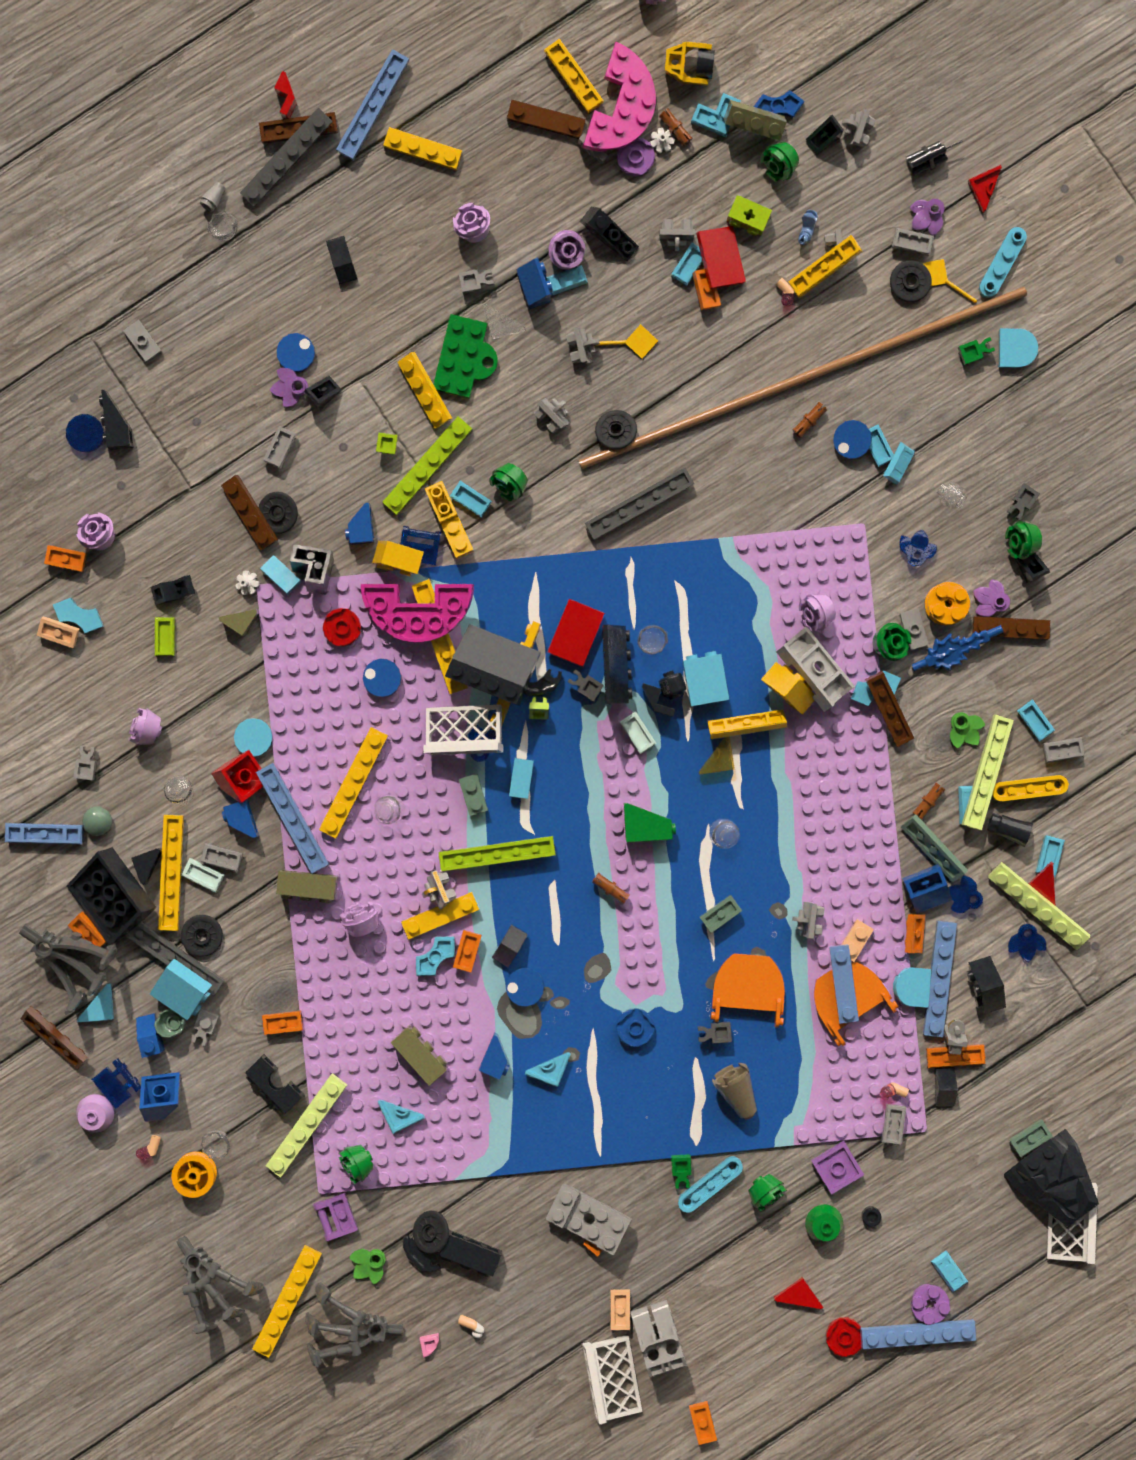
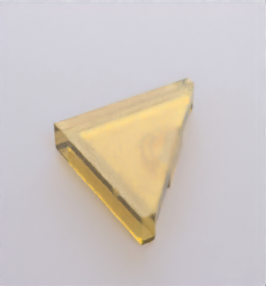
M730 736L723 738L699 770V775L735 770Z

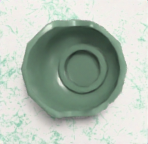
M101 806L90 807L84 813L82 819L84 829L94 836L105 835L111 829L113 822L109 811Z
M172 1009L161 1012L154 1023L156 1033L165 1038L179 1036L186 1025L185 1018Z

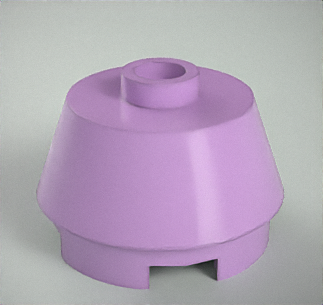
M473 203L465 204L459 208L456 217H453L454 230L457 235L468 242H480L489 233L490 214L483 206H476Z
M560 231L550 241L549 257L558 268L572 269L582 262L586 249L585 243L581 236L574 231Z
M102 513L86 514L77 524L79 528L76 535L80 544L86 548L104 550L115 539L113 523L108 516Z
M807 595L805 599L799 602V611H803L805 618L802 622L810 631H823L836 617L835 607L831 599L826 595Z
M138 708L136 713H139V716L133 718L129 734H133V736L129 737L128 741L134 742L135 745L153 744L156 737H159L161 733V718L147 708Z
M369 901L368 905L364 906L361 903L354 904L346 908V914H340L341 924L353 937L366 936L378 927V909L374 907L373 902Z
M98 1094L89 1095L79 1102L76 1109V1118L79 1125L86 1131L93 1133L102 1132L113 1122L114 1108L106 1097Z

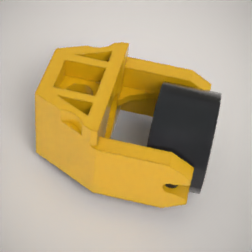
M683 42L666 49L665 73L682 84L708 86L709 80H712L715 50H712V44ZM692 50H698L696 78H691L684 72L685 55ZM677 60L679 63L677 65H673L672 61Z

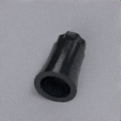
M993 813L987 830L1025 847L1032 831L1033 822Z

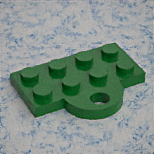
M450 314L433 383L437 391L470 399L474 380H485L494 374L498 365V357L494 348L484 342L488 323ZM486 358L492 359L494 362L493 366L485 368L482 364L483 360Z

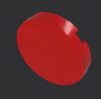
M338 608L332 610L327 614L323 623L324 636L336 646L344 647L351 645L361 634L360 619L349 609Z
M840 1317L833 1320L826 1330V1342L830 1350L841 1357L856 1354L862 1348L860 1324L849 1317Z

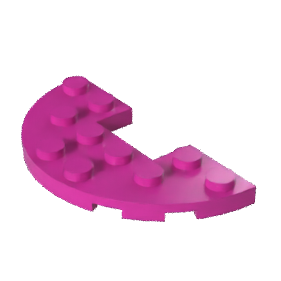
M618 42L614 44L604 76L605 80L621 86L613 115L611 117L594 110L582 148L606 152L607 150L624 148L632 144L633 141L643 134L654 114L656 92L651 74L643 61L633 51Z
M361 584L362 599L372 616V620L377 626L393 637L408 642L431 641L451 632L467 614L474 593V584H435V604L400 603V584Z

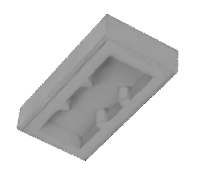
M896 228L891 248L929 256L934 236Z
M139 319L123 330L146 362H149L162 352Z
M278 426L263 461L282 469L297 434Z
M919 608L899 613L903 628L907 629L911 635L912 643L909 644V650L929 645Z
M1082 737L1042 743L1045 762L1085 756Z
M205 843L200 862L238 872L243 853Z
M886 1104L882 1143L902 1144L906 1106Z

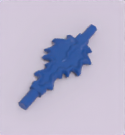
M1000 625L980 633L975 631L971 637H963L962 640H960V636L952 639V634L947 635L942 641L936 638L933 648H928V655L925 659L911 665L914 671L932 665L936 670L939 667H943L951 671L952 666L962 665L960 660H968L964 653H969L971 649H981V643L988 642L990 638L1004 631Z

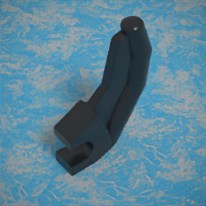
M548 669L537 682H529L525 695L542 696L554 691L561 681L562 671H558V676L553 678L551 676V669Z
M408 1235L403 1237L405 1254L408 1260L419 1270L432 1272L440 1269L439 1264H431L432 1260L437 1259V1254L424 1253L419 1250L412 1237Z

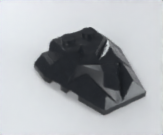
M1066 1129L1049 1139L1004 1173L1015 1190L1022 1193L1067 1227L1099 1205L1079 1146Z

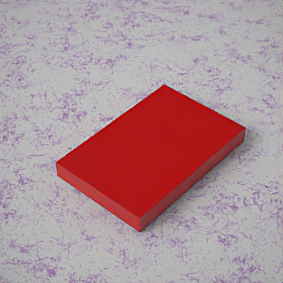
M733 226L698 231L696 235L709 289L744 284L746 279Z
M569 599L548 653L583 667L605 613Z

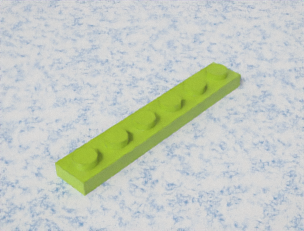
M457 416L382 503L398 515L473 429Z
M553 836L438 852L441 871L556 855Z

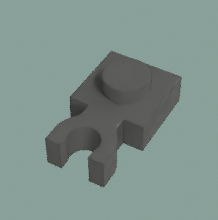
M1023 483L1012 499L1016 502L1015 505L1011 506L1007 513L1011 514L1013 509H1016L1018 511L1016 519L1020 520L1023 516L1024 508L1030 510L1040 493Z
M575 670L573 673L578 676V680L574 682L569 679L567 682L571 685H578L580 687L578 692L594 702L604 685L589 675L584 679L581 673Z
M730 1022L711 1023V1028L697 1026L698 1031L706 1032L704 1037H698L699 1042H704L709 1038H712V1043L732 1042Z

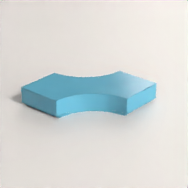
M72 598L53 604L59 622H74L83 629L84 633L104 627L96 608L91 610L82 609Z
M883 671L895 694L901 678ZM857 681L850 699L869 706L874 698L866 682Z
M455 936L435 937L431 950L426 954L416 956V976H435L438 965L444 959L455 956Z

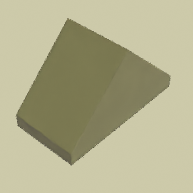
M254 609L221 616L219 621L240 635L246 636L258 618L259 610Z

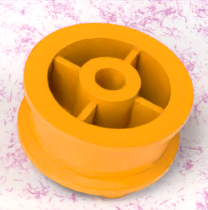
M944 582L933 587L928 592L924 603L925 611L928 617L936 624L952 625L961 621L967 615L970 608V598L967 591L961 585L954 582ZM945 601L949 603V607L945 605Z
M202 1152L187 1153L173 1167L171 1175L173 1186L185 1197H200L207 1193L215 1183L217 1168L212 1158Z

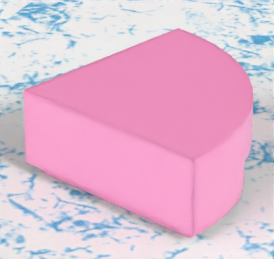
M439 1333L420 1337L423 1358L431 1355L436 1349L439 1342Z

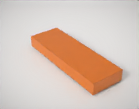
M983 1044L962 1047L960 1055L949 1053V1046L926 1048L928 1068L986 1064Z

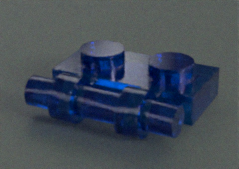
M119 1058L112 1062L117 1068L112 1072L107 1066L91 1079L115 1109L132 1096L127 1089L132 1087L135 1092L141 1089V1085L137 1082V1077L132 1076L127 1069L128 1066L122 1063ZM120 1073L127 1081L124 1085L116 1077Z

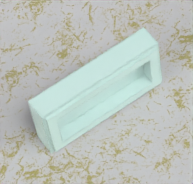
M636 711L620 721V724L640 754L657 744Z
M189 858L181 876L213 892H217L225 875Z

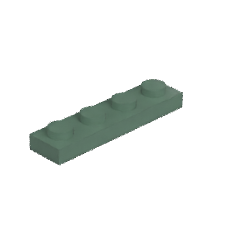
M916 814L901 825V828L936 865L938 864L941 867L942 872L952 882L966 874L967 868Z

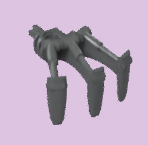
M26 924L19 932L21 936L35 944L30 951L35 952L37 957L41 956V960L46 961L51 966L65 987L70 999L65 1015L73 1012L81 1001L85 1000V992L82 993L80 991L76 993L70 979L71 975L66 966L67 963L80 971L91 982L87 993L88 996H92L107 978L106 971L96 974L85 964V961L77 954V951L80 950L101 957L102 960L99 966L101 970H104L115 959V944L104 949L94 945L91 941L81 938L82 934L78 932H73L71 937H61L60 935L56 937L53 932L50 933L45 929L41 935ZM43 943H47L50 948L45 947Z
M186 1235L179 1238L176 1242L185 1255L180 1260V1263L184 1264L183 1269L188 1271L186 1273L188 1285H184L182 1291L184 1295H188L191 1307L194 1308L198 1324L192 1330L196 1334L209 1332L218 1327L215 1323H207L199 1290L204 1289L225 1311L222 1314V1320L228 1322L231 1319L238 1318L245 1312V1310L233 1308L226 1302L212 1282V1279H215L216 1276L244 1288L243 1293L246 1297H252L262 1292L264 1284L254 1281L244 1282L221 1269L220 1264L213 1262V1259L208 1257L206 1251L203 1252V1247L194 1249ZM196 1257L199 1259V1265L197 1267H195L194 1260Z
M320 1282L316 1285L315 1293L319 1301L318 1303L323 1305L327 1301L341 1309L342 1313L352 1318L353 1324L336 1325L321 1323L314 1319L309 1312L306 1313L305 1322L308 1333L313 1337L318 1333V1330L349 1336V1341L322 1350H316L312 1344L307 1343V1350L313 1366L319 1368V1365L322 1363L321 1359L330 1356H341L350 1353L352 1356H358L361 1354L360 1348L370 1344L371 1341L372 1343H378V1341L384 1343L385 1335L402 1336L403 1324H387L385 1316H372V1314H366L361 1310L356 1311L331 1296L332 1293L323 1283ZM373 1326H378L376 1331L370 1332Z

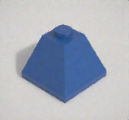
M180 1072L141 1077L139 1109L145 1122L163 1120L179 1106Z

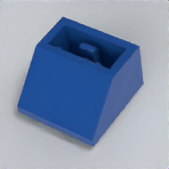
M535 258L516 269L529 310L551 303L553 289L550 281L545 280L547 272L543 262L540 263L539 259Z
M938 864L902 878L916 914L952 900L947 882Z

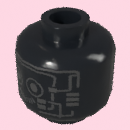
M674 670L664 673V678L659 680L663 696L669 697L671 700L684 695L683 692L686 691L687 687L682 674L674 673Z

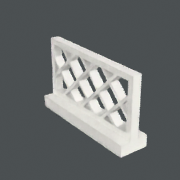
M481 705L426 708V745H424V753L428 755L502 753V706ZM489 710H496V717L490 722L485 715ZM457 711L461 717L453 724L447 717L452 712ZM471 711H476L480 716L472 723L466 716ZM439 712L443 716L436 725L431 721V713ZM483 718L489 725L481 732L475 725ZM463 719L470 724L464 733L457 727ZM447 720L452 727L444 734L438 727ZM492 727L496 731V739L489 740L485 734ZM474 728L480 735L475 740H470L466 735ZM437 729L442 737L438 742H431V735ZM456 729L461 736L456 741H451L447 736Z
M1092 1183L1093 1188H1094V1191H1095L1096 1196H1097V1191H1098L1097 1184H1096V1183ZM1097 1206L1078 1219L1068 1229L1063 1223L1048 1213L1047 1259L1083 1261L1088 1264H1095ZM1057 1223L1065 1229L1059 1237H1056L1052 1232V1228ZM1076 1225L1083 1229V1234L1078 1239L1070 1232ZM1067 1233L1075 1240L1068 1247L1060 1241ZM1057 1242L1065 1249L1060 1254H1051L1052 1246ZM1078 1243L1083 1249L1082 1256H1074L1069 1250Z
M625 1335L595 1343H582L595 1418L599 1425L607 1423V1420L642 1412L629 1336ZM625 1341L626 1348L622 1354L614 1350L617 1343ZM604 1346L609 1350L605 1357L601 1358L597 1355L596 1348ZM612 1352L620 1356L614 1366L606 1361ZM623 1359L629 1362V1368L625 1373L618 1369ZM604 1364L612 1368L607 1378L600 1372ZM615 1371L623 1375L618 1385L610 1380ZM626 1378L633 1383L629 1392L621 1388ZM608 1382L616 1387L611 1396L604 1393V1388ZM618 1390L627 1394L622 1403L613 1399ZM629 1397L636 1400V1408L628 1409L624 1406ZM612 1401L619 1407L615 1413L608 1414L607 1407Z

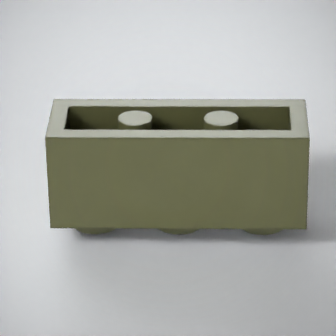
M733 100L729 101L724 116L725 124L779 141L787 123L782 115Z
M280 870L278 871L276 894L281 895V898L292 899L293 896H298L303 901H312V898H318L319 902L331 903V900L336 899L338 876Z
M408 1025L392 1039L391 1044L430 1086L447 1071V1062L441 1055L437 1056L433 1052L434 1047L429 1041L425 1042L420 1037L422 1034L415 1026L412 1028Z

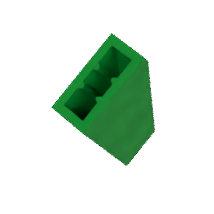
M623 803L626 842L673 839L672 835H676L675 823H672L671 819L630 803Z

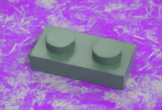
M478 774L459 779L469 816L488 811Z
M729 895L702 914L700 919L710 933H712L742 910L733 897Z
M1040 1119L1010 1138L1009 1141L1018 1155L1022 1157L1053 1136L1043 1120Z

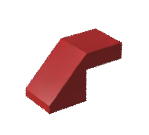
M282 71L274 89L276 94L286 98L280 114L282 118L288 119L291 118L297 102L287 74Z

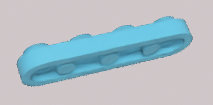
M1014 227L1007 233L979 284L978 289L981 296L991 298L999 291L1027 239L1026 232L1022 228ZM1014 234H1019L1020 239H1015ZM987 284H991L993 289H987Z
M735 1156L727 1157L679 1196V1208L686 1213L697 1209L742 1172L743 1165L741 1160ZM730 1163H735L736 1167L731 1169L729 1165ZM689 1198L691 1202L689 1204H685L684 1200Z

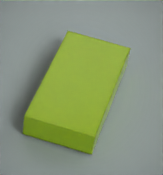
M155 617V656H175L174 617Z

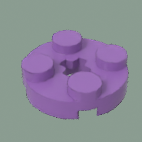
M924 1284L913 1292L911 1309L918 1320L931 1325L942 1321L950 1311V1301L946 1292L941 1287ZM929 1299L930 1301H935L932 1308L925 1307L927 1305L926 1301Z

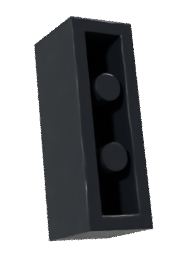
M449 1230L448 1241L440 1251L439 1256H442V1259L447 1262L453 1263L454 1261L459 1263L464 1269L470 1270L472 1268L477 1270L482 1276L488 1277L490 1275L493 1277L500 1261L502 1250Z

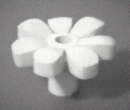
M658 128V134L656 132L651 134L653 140L650 144L652 148L657 146L656 152L662 153L663 149L665 152L671 150L670 145H674V138H670L672 133L669 130L664 133L663 128Z
M243 571V575L236 577L239 581L235 585L236 589H242L241 594L243 595L248 593L254 594L256 592L254 587L260 586V582L255 581L257 575L255 573L250 574L249 571Z

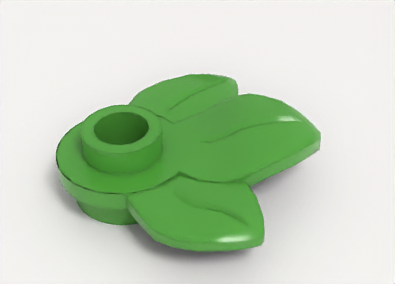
M963 712L954 714L951 718V726L953 728L950 732L952 744L956 748H959L963 742L978 745L980 740L978 729L985 726L984 721L976 715L968 716ZM959 718L963 719L961 726L957 724Z
M358 1249L350 1255V1259L357 1263L354 1269L355 1279L369 1277L373 1284L381 1280L383 1276L382 1266L386 1261L385 1254L381 1250L373 1249L368 1251L366 1249ZM373 1256H378L380 1260L374 1261Z

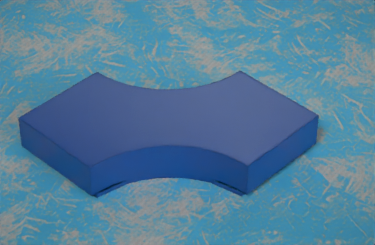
M788 90L780 97H769L762 94L754 107L794 118L805 101Z

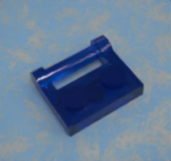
M403 526L400 545L423 551L421 563L436 566L442 532L410 529L409 526ZM408 536L434 540L433 545L410 542L407 539Z

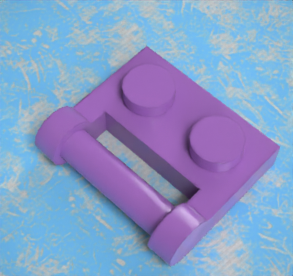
M346 1193L313 1204L314 1210H317L322 1223L326 1241L358 1230ZM329 1206L337 1229L336 1231L331 1229L325 1207Z

